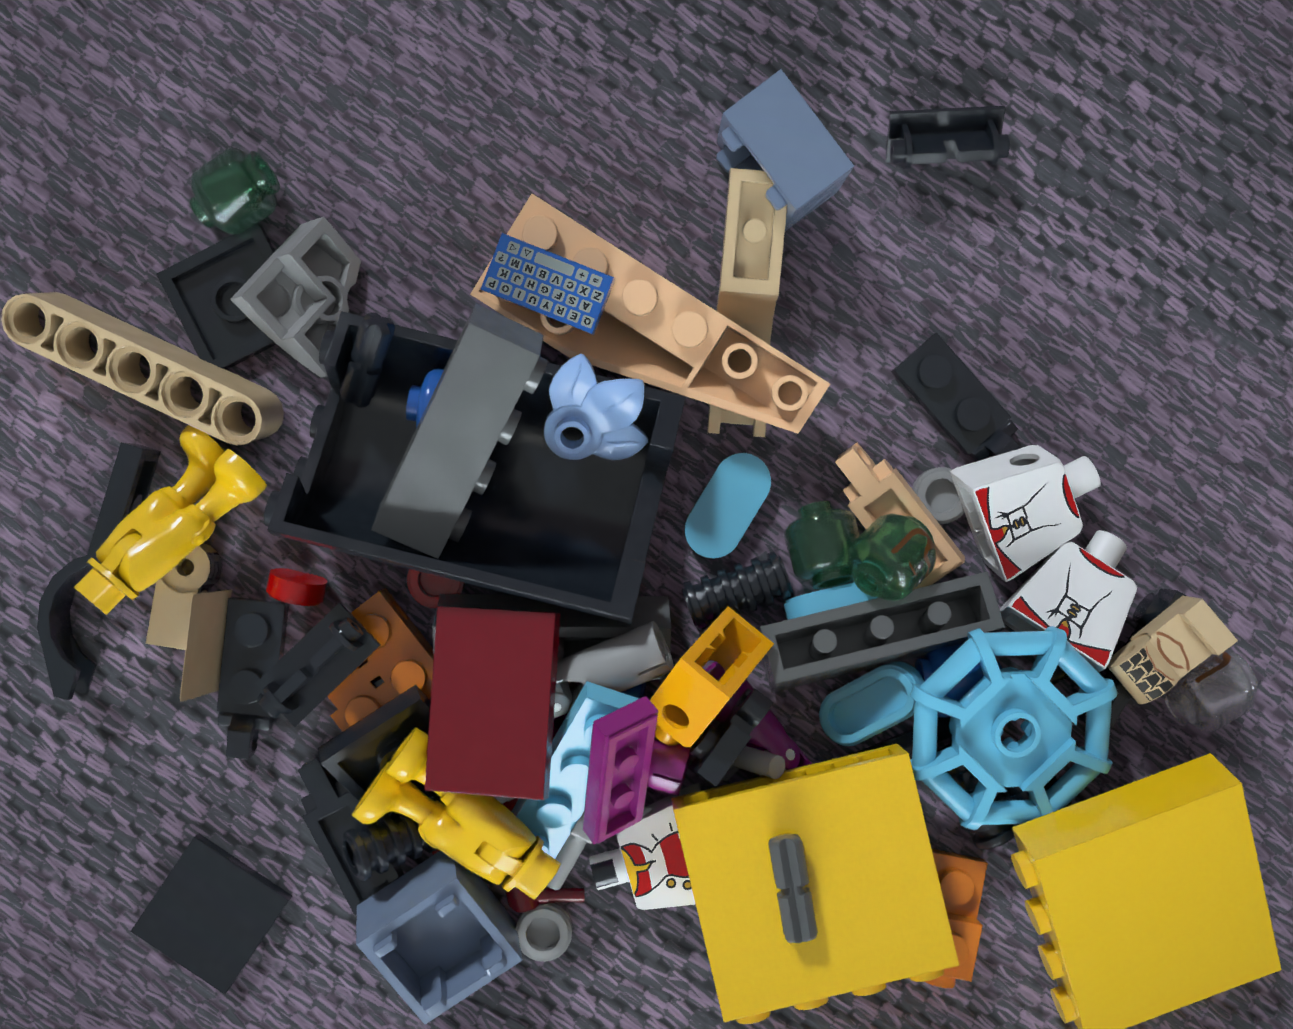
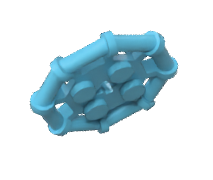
M1054 626L1046 628L1045 631L984 633L980 628L968 632V640L921 685L914 684L910 693V697L914 699L913 748L910 761L915 780L922 781L959 817L960 825L971 830H977L981 825L1022 824L1064 808L1100 773L1108 774L1113 764L1108 758L1112 700L1118 694L1113 680L1103 678L1067 641L1066 632ZM1037 655L1031 670H1018L1012 667L999 669L995 656ZM980 663L984 676L959 701L945 696ZM1057 665L1080 687L1079 692L1065 697L1050 682ZM939 711L951 716L949 728L952 734V746L936 752ZM1086 712L1084 747L1075 746L1076 740L1071 737L1072 722L1077 726V716ZM1019 718L1026 719L1020 726L1021 730L1025 733L1020 740L1016 742L1013 738L1008 737L1001 742V736L1004 732L1003 727L1011 720L1016 721ZM1070 761L1075 763L1045 791L1044 786ZM964 765L979 780L974 792L968 794L947 771ZM1004 787H1019L1022 791L1029 792V800L994 801L997 792H1007Z

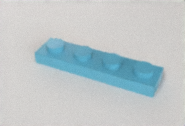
M586 681L552 740L549 798L545 800L519 798L511 812L535 836H539L544 841L542 850L554 859L585 811L593 721L639 698Z

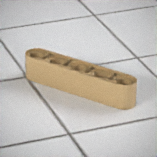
M45 292L15 295L7 301L2 310L1 321L3 329L16 344L226 443L236 446L249 444L271 436L282 425L284 417L282 403L277 395L270 390L224 368L206 362L188 351L66 294ZM40 308L46 319L44 329L40 325L38 318ZM91 332L97 338L98 350L96 354H94L89 344ZM142 355L150 365V377L148 379L144 377L140 370L139 363ZM193 379L202 388L203 398L201 404L196 402L191 395L190 386ZM244 403L249 405L255 413L256 421L253 429L247 426L242 419L241 409Z

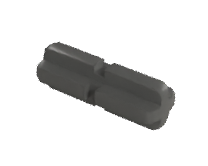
M784 834L773 837L769 840L768 845L775 884L778 889H781L777 893L785 939L789 943L814 940L817 937L818 930L812 895L809 888L805 887L809 883L803 842L798 834Z

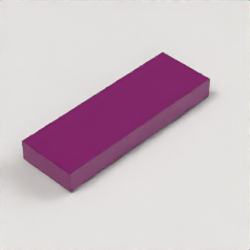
M647 696L593 721L583 831L593 844L601 843L640 822L643 818L658 717L657 708Z

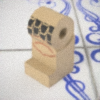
M1182 596L1130 638L1131 641L1113 655L1107 667L1138 704H1145L1168 692L1183 676L1212 654L1219 656L1238 642V640L1203 599Z

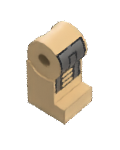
M203 543L195 548L170 572L156 582L146 644L186 649L192 595L210 592L211 587L219 580L222 572L221 558L218 552L210 545Z

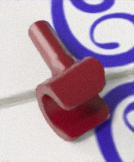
M516 887L509 892L505 890L508 905L518 913L535 909L539 904H547L548 902H584L585 898L584 888H561L554 890L545 887L534 900Z

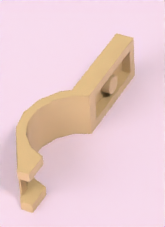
M730 168L720 286L716 311L770 345L774 311L779 296L787 205L781 210H775L766 198V191L774 183L765 171ZM709 404L708 433L719 434L720 423L753 425V436L765 437L766 423Z

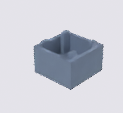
M782 69L723 112L716 142L721 149L716 156L717 162L727 173H729L730 168L765 171L774 183L766 191V198L775 210H781L787 205L785 232L836 194L854 167L853 163Z
M442 851L437 852L357 905L356 945L425 1025L523 960L518 933L515 930L516 924L505 907L479 875L464 868Z

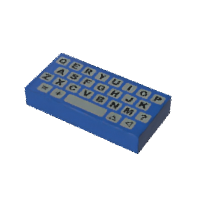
M502 233L480 290L594 335L615 278Z

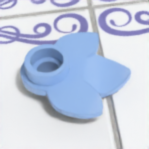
M578 354L569 359L554 375L549 387L553 410L548 415L544 426V439L549 449L557 456L567 460H581L593 454L612 461L626 459L638 453L648 443L646 434L633 424L643 406L645 386L643 380L616 379L597 384L595 371L584 354ZM568 427H576L582 431L584 436L579 440H569L563 435L562 431Z

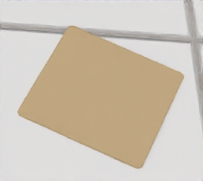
M232 589L192 595L180 702L219 691L228 598L232 596Z

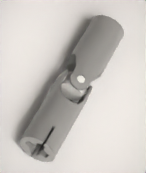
M651 621L558 660L554 718L569 713L586 681L623 692L670 673L674 668L668 645L658 625ZM568 682H580L581 684L570 690Z

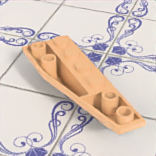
M533 194L528 198L507 235L615 278L594 335L480 290L491 261L470 294L506 318L542 334L544 342L569 358H573L578 354H584L593 366L632 379H640L644 383L799 434L830 386L829 382Z

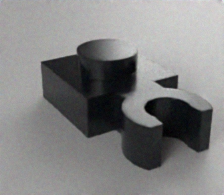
M747 688L734 705L727 719L721 721L717 728L711 724L708 725L692 745L689 753L695 759L688 769L705 782L717 787L751 739L750 733L765 717L774 702L755 688L752 690Z

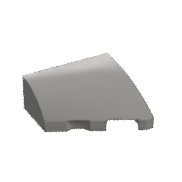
M323 216L300 224L230 300L261 331L294 359L319 377H327L324 365L319 362L321 342L327 330L335 331L341 311L349 312L347 296L350 288L356 284L361 260Z

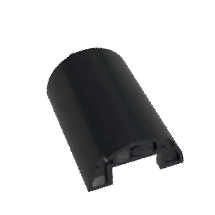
M341 311L335 331L327 330L325 332L319 351V362L325 367L331 389L325 406L317 405L314 410L310 424V437L314 438L308 458L301 456L295 466L294 473H286L281 491H272L268 498L264 512V525L268 526V532L274 536L631 624L645 569V560L686 397L644 386L643 406L633 424L646 434L648 443L638 453L626 459L612 461L593 454L581 460H567L554 454L544 439L545 422L553 410L549 387L554 375L561 368L560 365L547 363L535 392L531 394L523 390L514 409L521 411L522 414L511 440L507 445L497 441L489 459L496 462V466L484 493L481 495L472 491L465 505V508L472 510L462 537L458 543L448 539L441 555L437 559L371 531L380 504L416 430V421L406 419L409 390L412 385L422 386L428 372L434 369H445L458 340L395 325L386 360H383L382 363L383 369L375 395L371 399L370 405L358 408L354 403H345L342 400L340 391L348 363L352 361L351 353L359 325L364 320V317ZM596 375L597 384L603 381L616 380ZM568 427L562 431L563 435L569 440H579L584 436L582 431L576 427Z

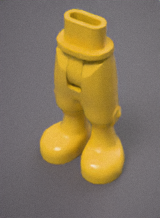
M190 425L186 426L179 437L180 445L188 457L189 465L185 473L172 488L170 486L164 487L150 494L117 525L96 551V557L99 562L92 557L87 561L93 568L74 588L106 615L125 596L133 601L140 595L141 591L156 583L195 548L203 544L213 533L215 521L239 504L247 503L257 498L267 487L262 477L230 449L224 451L207 433Z
M415 727L399 746L390 762L386 763L354 809L352 816L362 824H372L386 813L395 812L402 814L419 824L418 832L429 846L439 849L452 860L496 885L502 883V888L507 892L516 887L533 900L536 899L556 875L561 863L542 850L544 841L539 836H535L519 818L494 796L434 791L441 797L440 800L443 802L441 803L437 800L433 801L417 788L411 780H416L425 785L428 734Z

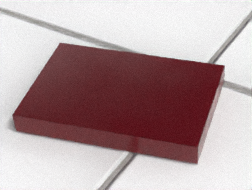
M437 606L425 776L426 791L545 800L549 798L560 613Z

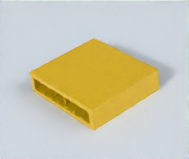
M893 744L785 770L778 779L760 776L672 798L674 816L724 1022L736 1020L740 1024L757 1023L768 1018L771 1015V1011L790 1006H794L798 1010H810L823 1006L828 1002V997L848 992H852V994L857 996L872 995L884 990L886 983L905 978L915 982L930 981L942 976L944 969L959 966L909 753L900 745ZM798 834L803 842L809 883L805 887L809 888L812 895L818 930L817 937L808 942L789 943L783 933L777 893L781 889H778L775 884L768 845L771 838L779 835Z
M1211 753L1012 827L1019 852L1011 854L1012 863L1024 888H1030L1032 898L1025 900V907L1036 932L1044 936L1045 943L1038 945V951L1048 975L1052 980L1056 979L1058 987L1050 989L1056 1009L1064 1023L1074 1021L1078 1029H1126L1282 970L1243 786Z

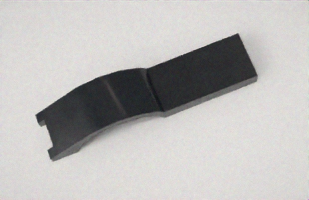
M121 442L87 555L73 559L52 576L40 599L37 630L54 697L71 700L75 691L83 694H88L97 664L82 653L72 634L70 609L76 592L74 586L93 568L87 561L92 557L99 562L96 557V551L117 525L147 498L161 453L159 450L139 444Z

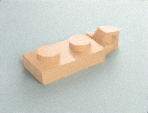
M858 442L839 455L835 463L851 482V484L843 489L850 500L848 507L909 585L923 574L924 571L928 570V565L924 560V551L928 538L924 535L916 534L897 553L893 554L891 550L915 528H921L926 531L933 541L935 549H930L927 555L930 565H932L930 557L935 562L936 551L935 567L919 584L920 579H918L911 586L912 589L934 584L965 562V556L899 471L896 468L893 469L886 459L875 465L874 461ZM909 560H910V563H911L912 567L914 568V570H915V572H916V575H914V573L912 572V569L910 568ZM923 561V568L918 570V564Z

